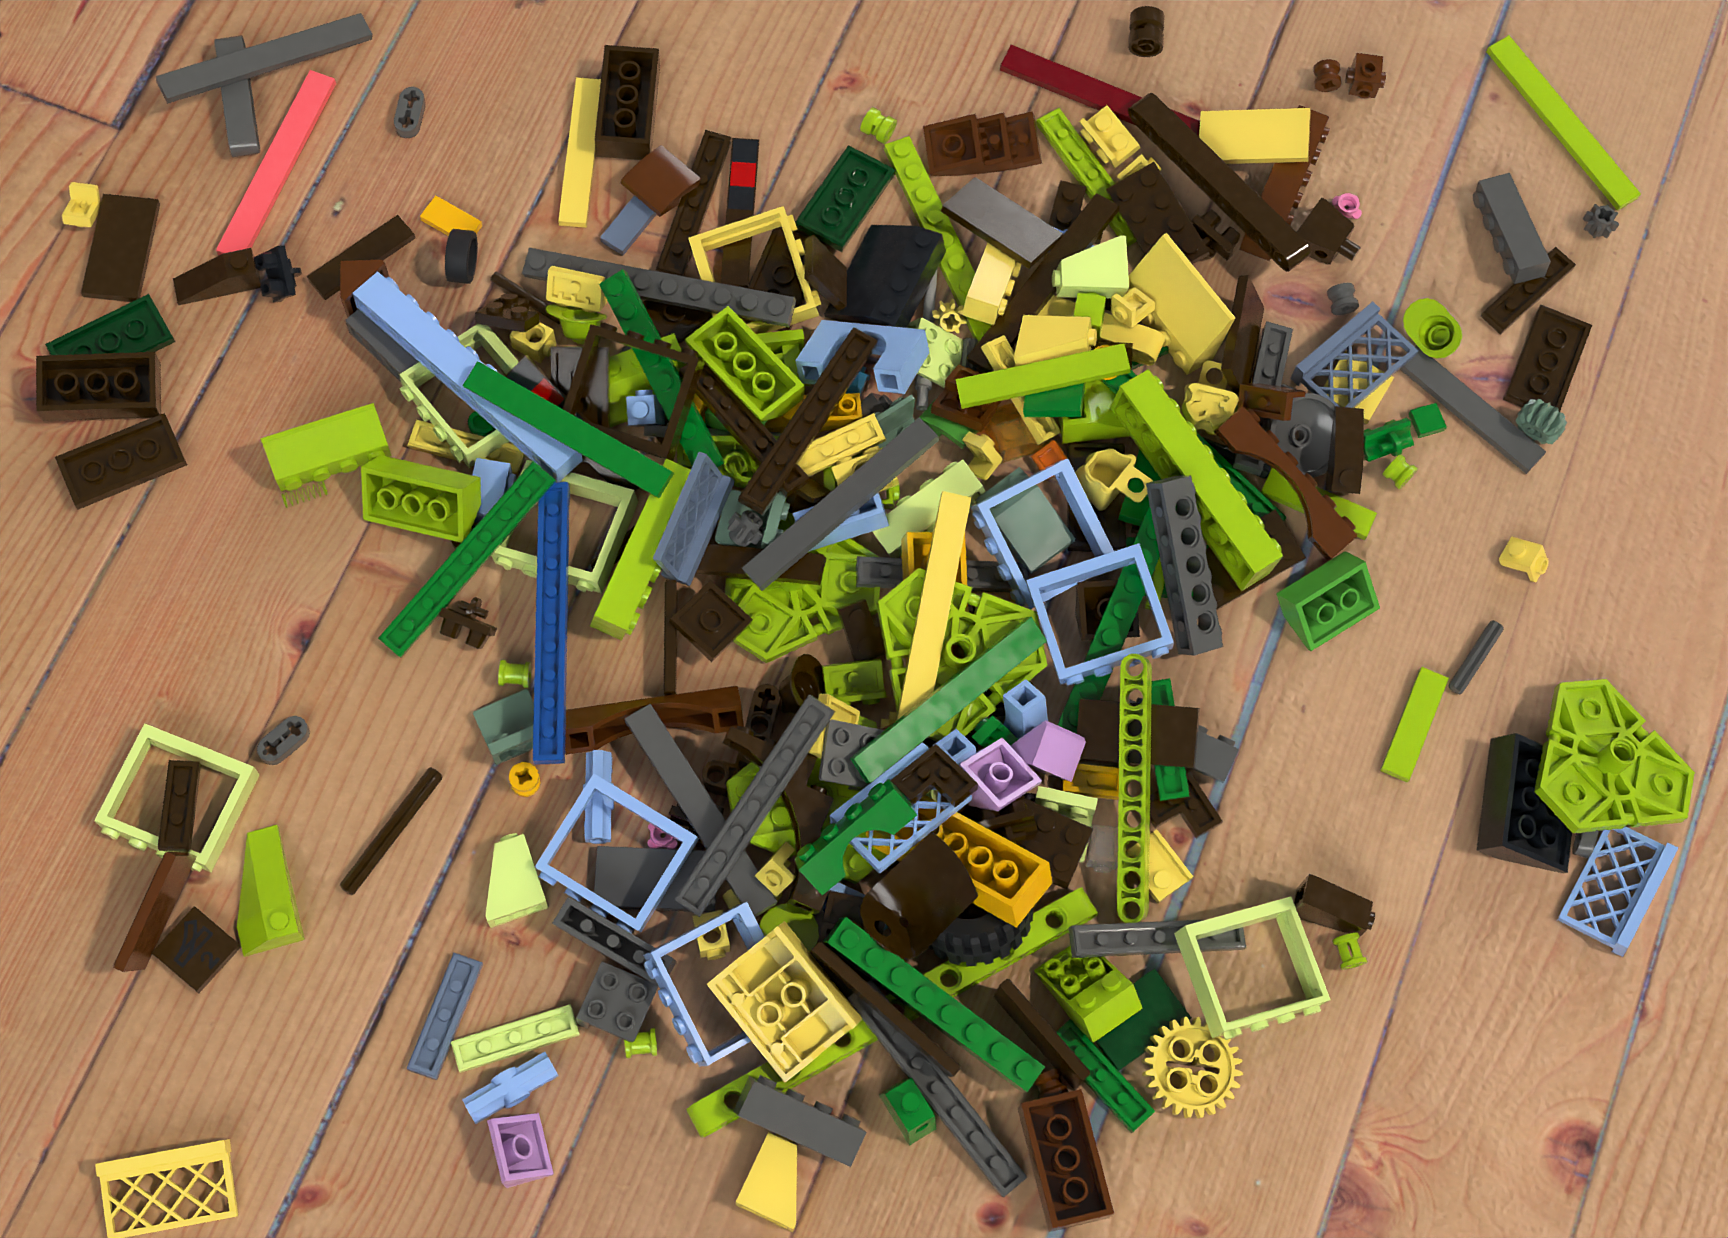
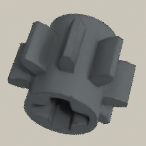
M1594 204L1592 209L1587 211L1583 217V220L1588 222L1584 230L1588 231L1593 238L1604 236L1607 239L1611 232L1615 231L1619 226V223L1614 221L1618 212H1614L1608 204L1600 207Z
M746 510L742 515L735 512L728 521L729 537L739 546L746 547L750 542L757 545L764 535L762 533L764 528L761 527L763 521L752 511Z

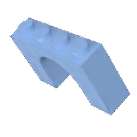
M821 320L795 360L800 381L804 384L815 385L854 327L878 340L877 346L872 354L881 356L873 368L878 391L905 394L930 352L924 329Z
M1025 679L1003 695L1005 708L1004 725L1018 740L1043 721H1048L1045 696L1028 680ZM957 729L935 743L958 765L981 751L976 752V747Z

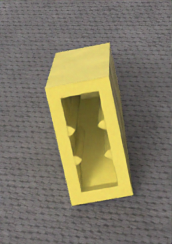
M1023 315L1014 353L1015 366L1090 351L1091 346H1095L1097 340V331L1092 329L1091 318Z
M768 1132L736 1200V1206L794 1232L796 1227L797 1145L793 1144L792 1140L777 1133L774 1135Z

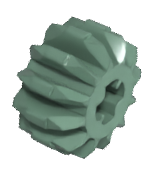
M1530 399L1521 408L1516 419L1519 430L1531 437L1533 441L1537 440L1541 444H1553L1563 434L1567 425L1565 415L1558 411V407L1551 406L1550 402L1544 403L1541 399Z

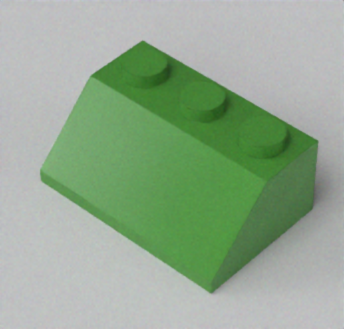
M1344 551L1276 593L1284 618L1309 651H1313L1380 609L1366 562L1347 551Z

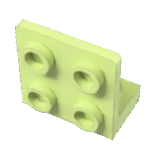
M920 317L910 322L907 327L924 329L926 332L930 353L917 374L945 388L946 378L958 364L960 365L964 340Z
M1038 786L1035 803L1091 827L1098 798ZM1087 846L1079 861L1080 863H1083L1085 860Z

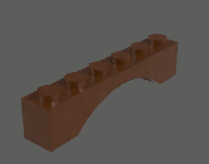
M1244 406L1239 408L1213 432L1232 453L1247 455L1260 460L1274 468L1288 481L1303 507L1309 541L1326 560L1332 559L1357 537V534L1353 531L1356 529L1355 525L1346 516L1341 517L1334 510L1337 506L1328 495L1322 496L1315 488L1318 484L1308 473L1303 474L1297 468L1299 464L1297 459L1289 451L1285 453L1277 445L1280 441L1276 435L1270 430L1265 431L1260 426L1259 422L1261 420L1251 408L1248 410Z
M738 686L567 709L565 751L566 755L598 750L607 743L632 734L625 723V718L649 704L652 705L666 728H691L716 734L727 732L731 726L737 728V726L744 727Z

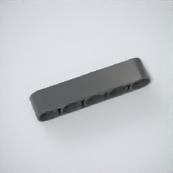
M242 35L214 40L216 57L246 48ZM248 78L221 87L227 138L232 157L260 153L251 79Z

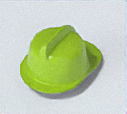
M1429 298L1418 299L1406 309L1403 317L1404 329L1427 356L1436 359L1445 358L1453 354L1460 346L1462 329L1454 317L1438 301Z
M553 303L545 308L547 313L559 318L564 336L578 344H584L590 324L600 327L601 321L607 318L606 314L589 313L583 311L582 308L574 306L561 307Z

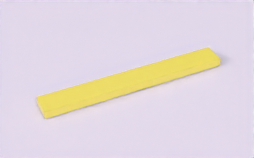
M945 491L941 493L896 721L934 692L971 497Z

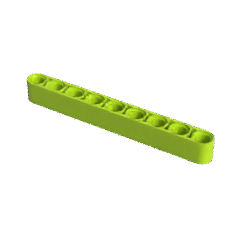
M1139 654L1127 655L1122 660L1120 666L1117 913L1124 923H1139L1147 917L1149 911L1152 667L1149 660ZM1134 660H1140L1143 663V671L1138 676H1132L1129 671V666ZM1134 690H1140L1143 695V700L1138 706H1132L1129 702V695ZM1133 720H1139L1143 727L1142 732L1138 736L1133 737L1128 730L1129 724ZM1133 750H1138L1142 755V761L1136 767L1131 766L1128 762V755ZM1133 780H1137L1142 787L1141 793L1137 797H1132L1127 789L1128 784ZM1132 810H1136L1141 815V823L1135 828L1130 826L1127 821V816ZM1132 840L1138 842L1141 847V852L1136 858L1131 857L1127 853V845ZM1131 871L1137 872L1140 876V884L1136 888L1130 887L1126 881V877ZM1131 901L1137 903L1140 907V914L1135 919L1129 917L1126 913V906Z

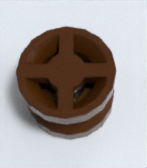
M1326 59L1314 65L1313 72L1317 76L1314 81L1316 90L1331 92L1341 87L1342 81L1338 75L1341 69L1338 61Z
M1060 1068L1049 1070L1038 1076L1033 1084L1039 1091L1038 1099L1069 1092L1067 1086L1061 1082L1060 1077L1062 1073Z

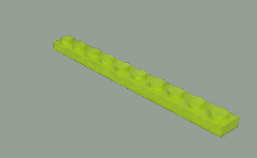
M910 136L884 144V152L892 168L896 169L895 175L920 227L941 233L943 236L946 253L939 267L958 307L964 306L975 271L949 217L941 212L942 203ZM966 317L967 326L973 338L980 341L992 325Z

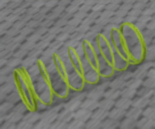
M733 462V465L735 467L734 470L732 464L730 463V471L734 477H737V468Z
M322 481V489L325 495H328L324 481ZM285 492V496H284L283 493H282L281 495H282V498H283L285 507L288 508L287 501H286V495H287V493Z

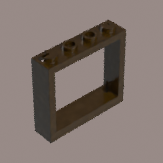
M601 322L600 327L590 324L563 410L576 416L601 338L687 364L662 445L582 420L632 449L673 461L705 362L697 357L698 352L682 347L681 352L670 349L672 344L655 339L654 343L644 341V335L628 330L627 335L616 332L617 327Z

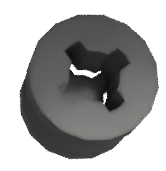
M1341 283L1328 289L1327 296L1332 301L1331 311L1334 315L1349 314L1359 308V302L1353 295L1355 287L1352 283Z

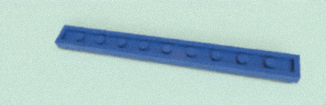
M555 482L538 502L533 763L535 765L565 763L570 486L568 482Z

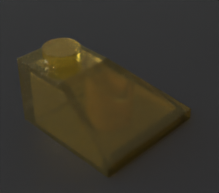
M1014 403L998 407L984 428L986 435L995 443L993 447L1003 459L1000 464L1034 454L1050 442L1047 440L1039 445L1037 444Z

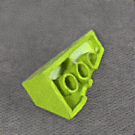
M278 825L247 833L237 930L244 957L305 940Z

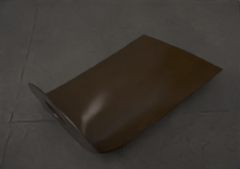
M931 831L864 896L860 915L864 929L881 947L902 958L913 959L923 953L978 897V893L959 857L941 838ZM901 917H905L908 920V927H903L900 924L899 919ZM874 922H884L890 929V935L883 936L878 933L874 927Z

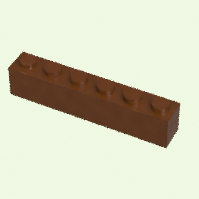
M1311 109L1308 162L1274 163L1261 198L1289 225H1291L1294 218L1289 213L1292 208H1298L1303 196L1299 189L1301 186H1307L1312 174L1308 167L1310 164L1316 165L1321 150L1317 149L1318 143L1324 144L1330 128L1325 127L1329 116ZM1245 233L1239 250L1270 261L1271 258Z

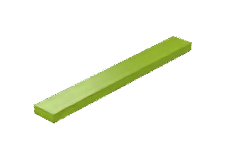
M1510 35L1488 47L1486 53L1614 208L1618 211L1637 200L1641 195L1638 189Z

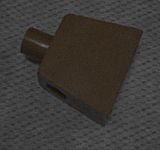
M1322 197L1297 230V233L1308 243L1311 249L1309 257L1327 265L1333 262L1338 253L1353 261L1361 249L1359 245L1349 240L1355 227L1354 224Z

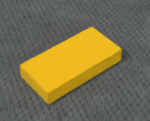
M436 195L420 215L421 221L449 236L452 229L470 230L477 234L482 227V221Z

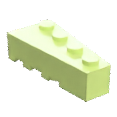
M963 459L958 463L956 461L950 463L944 468L942 475L935 480L931 478L925 481L920 486V491L913 496L903 497L898 501L895 509L888 514L885 512L889 526L872 532L891 558H898L902 555L901 540L907 532L934 531L942 491L971 497L970 507L975 503V499L986 492L983 485Z

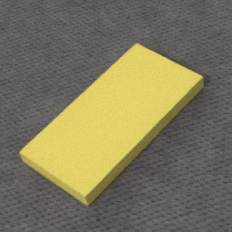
M1310 108L1201 111L1199 138L1226 164L1308 162L1311 111Z

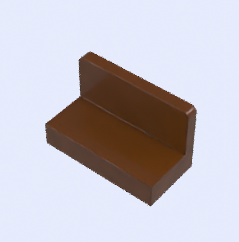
M1262 383L1240 384L1237 410L1244 406L1246 410L1251 408L1260 417L1290 421L1293 398L1305 397L1306 391Z

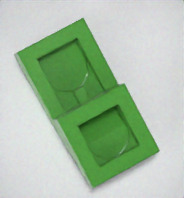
M931 403L919 418L939 437L943 434L963 449L966 444L962 439L969 431L977 434L978 431L932 414Z

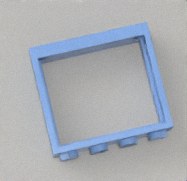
M1068 458L1060 460L971 506L972 516L975 520L974 524L978 529H982L986 537L984 544L991 555H995L999 563L997 570L1004 581H1008L1012 589L1010 592L1012 600H1015L1017 605L1028 609L1034 608L1027 584L990 511V508L1055 475L1094 556L1098 557L1114 552ZM1077 582L1042 593L1043 602L1077 585Z
M1139 543L1026 580L1060 685L1067 683V686L1075 683L1076 685L1084 682V677L1095 674L1096 677L1110 674L1113 672L1112 668L1120 666L1124 657L1129 654H1139L1144 657L1152 655V658L1156 659L1160 658L1161 655L1170 653L1169 649L1173 648L1174 642ZM1136 563L1161 638L1065 668L1041 594ZM1134 660L1129 667L1138 665L1141 661Z
M593 773L538 860L535 868L541 871L538 877L553 886L557 881L567 887L564 893L578 902L581 901L582 897L593 903L590 907L591 910L604 918L610 913L619 919L616 923L617 926L632 934L634 929L639 932L643 931L699 838ZM596 790L682 842L636 918L549 865Z
M747 902L736 905L643 955L646 960L644 962L645 970L651 979L655 978L660 988L658 990L659 998L665 1007L669 1006L674 1016L672 1018L674 1028L679 1035L684 1036L688 1044L686 1047L688 1056L693 1063H698L699 1067L710 1065L751 1042V1040L743 1031L707 1051L660 957L733 919L749 950L765 936Z

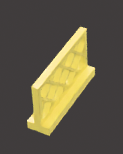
M230 1139L95 1164L97 1177H100L107 1237L125 1238L238 1216L230 1152H232ZM222 1160L224 1175L216 1184L202 1173L210 1162ZM203 1164L199 1171L193 1165ZM185 1167L195 1174L186 1189H183L171 1180L178 1168ZM171 1170L167 1177L160 1171ZM153 1173L163 1180L154 1195H151L139 1186L146 1174ZM139 1176L135 1182L128 1177ZM199 1178L213 1187V1190L204 1202H201L189 1193ZM121 1179L131 1186L121 1202L111 1195L109 1181ZM224 1181L226 1182V1190L221 1187ZM167 1184L181 1193V1196L172 1208H169L157 1199ZM135 1190L149 1199L140 1214H137L125 1205ZM217 1190L228 1198L229 1211L217 1213L207 1206ZM185 1197L200 1206L194 1216L189 1219H185L175 1212ZM112 1202L117 1205L114 1211L112 1208ZM153 1203L167 1212L162 1222L157 1225H153L143 1218ZM123 1209L134 1217L135 1221L128 1230L116 1232L114 1218ZM203 1210L207 1211L210 1214L199 1217ZM171 1216L179 1220L167 1223ZM139 1222L146 1226L134 1229Z

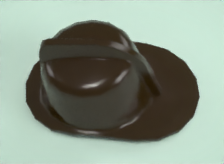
M803 654L797 658L791 674L779 686L780 698L782 700L781 711L783 713L791 712L796 714L808 695L818 699L819 694H825L822 665L810 654Z

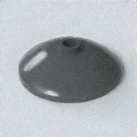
M1306 393L1305 397L1293 398L1290 421L1270 419L1268 430L1272 431L1280 442L1277 445L1284 453L1289 451L1299 463L1297 468L1303 474L1308 473L1314 478L1326 473L1328 469L1335 405L1321 395ZM1296 431L1299 432V438L1297 440L1295 439Z

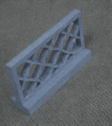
M1372 301L1295 367L1291 380L1297 386L1303 384L1310 392L1327 398L1335 406L1339 405L1334 402V394L1348 395L1349 404L1345 407L1355 408L1416 356L1419 350L1378 314L1380 308ZM1378 325L1385 332V338H1371V329ZM1354 343L1366 344L1367 355L1352 354V345ZM1371 344L1386 345V356L1372 355ZM1391 346H1401L1407 354L1403 357L1391 356ZM1335 359L1347 360L1348 371L1333 370V361ZM1352 360L1367 361V372L1353 371ZM1372 362L1386 363L1387 371L1385 373H1373ZM1315 376H1328V387H1318L1312 379ZM1333 377L1348 378V388H1333ZM1353 378L1367 379L1368 387L1365 390L1353 389Z
M698 452L653 556L654 561L663 569L661 575L664 578L677 580L678 583L690 586L734 485V480L731 477L722 475L708 455L702 452Z

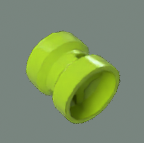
M872 107L865 115L860 131L867 135H874L877 141L885 144L892 136L897 120L890 116H883L880 110Z

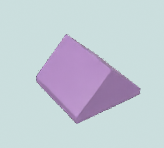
M1045 720L1010 746L1030 768L1043 774L1072 782L1086 741L1084 737Z
M1000 738L959 764L978 783V789L971 794L972 800L968 802L969 806L999 811L1042 782L1039 776L1003 738Z
M539 1113L487 1120L501 1181L506 1188L554 1174Z

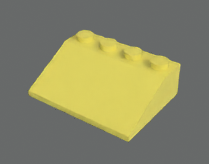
M1166 233L1161 236L1129 274V289L1126 294L1135 287L1155 302V309L1141 321L1144 325L1159 331L1165 336L1163 347L1168 346V352L1173 357L1175 364L1188 375L1202 367L1205 361L1213 360L1233 324L1235 316Z

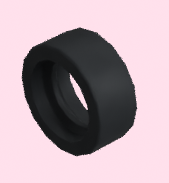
M452 229L450 231L445 252V276L447 281L470 284L473 281L478 253L476 232L461 229Z

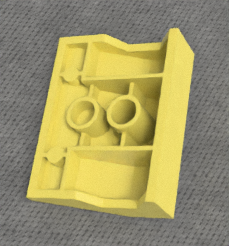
M785 921L707 983L711 991L784 1083L863 1019Z

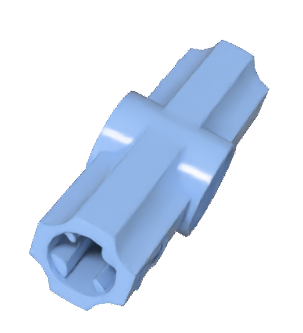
M604 750L586 752V781L583 784V789L593 773L613 784V759L611 752ZM597 790L583 810L585 811L584 837L587 843L605 844L611 842V810H614V801Z
M543 1052L517 1068L511 1067L496 1075L490 1084L462 1100L473 1121L477 1124L503 1108L508 1109L521 1103L530 1096V1092L554 1080L559 1075L546 1052Z

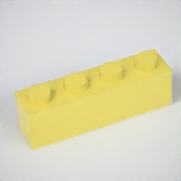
M987 243L966 296L962 315L994 325L998 315L1003 316L1008 300L1004 298L1005 296H1011L1015 285V280H1012V277L1018 278L1022 264Z

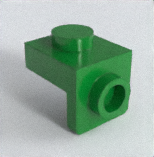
M993 715L989 719L987 717L982 719L974 728L976 733L972 736L983 748L988 747L1000 738H1003L1009 745L1018 740Z

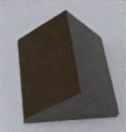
M1117 580L1077 582L1075 616L1081 641L1093 639ZM1138 610L1126 638L1140 637Z

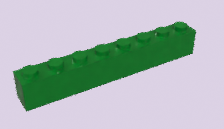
M841 917L822 942L1019 1091L1028 1092L1045 1068L1044 1065L899 956L881 947L867 932L847 917Z

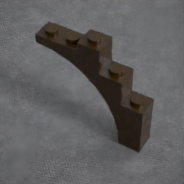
M731 726L722 743L743 754L760 769L777 744V741L765 738L763 741L754 737V732L742 726L734 728ZM810 753L807 754L780 795L788 811L794 831L796 857L803 846L808 843L813 844L821 837V828L834 799L828 796V791L816 785L806 786L818 758ZM795 864V879L787 903L816 915L821 911L829 890L822 896L798 870Z

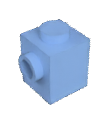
M652 390L635 391V396L626 397L628 426L665 425L664 410L657 396L653 395Z

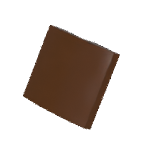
M661 145L640 160L621 179L620 183L661 217L678 206L682 196L698 187L701 178Z
M958 364L946 378L945 389L932 403L931 413L982 432L993 417L1001 401L962 409L956 379L983 373Z

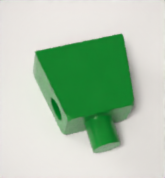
M904 1078L879 1094L909 1146L936 1130L935 1115L912 1078Z

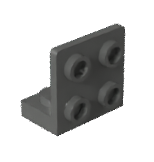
M831 719L826 725L819 779L847 785L849 790L861 791L870 783L864 781L850 758L884 730Z
M602 961L577 1015V1024L587 1029L591 1025L633 1043L658 986Z

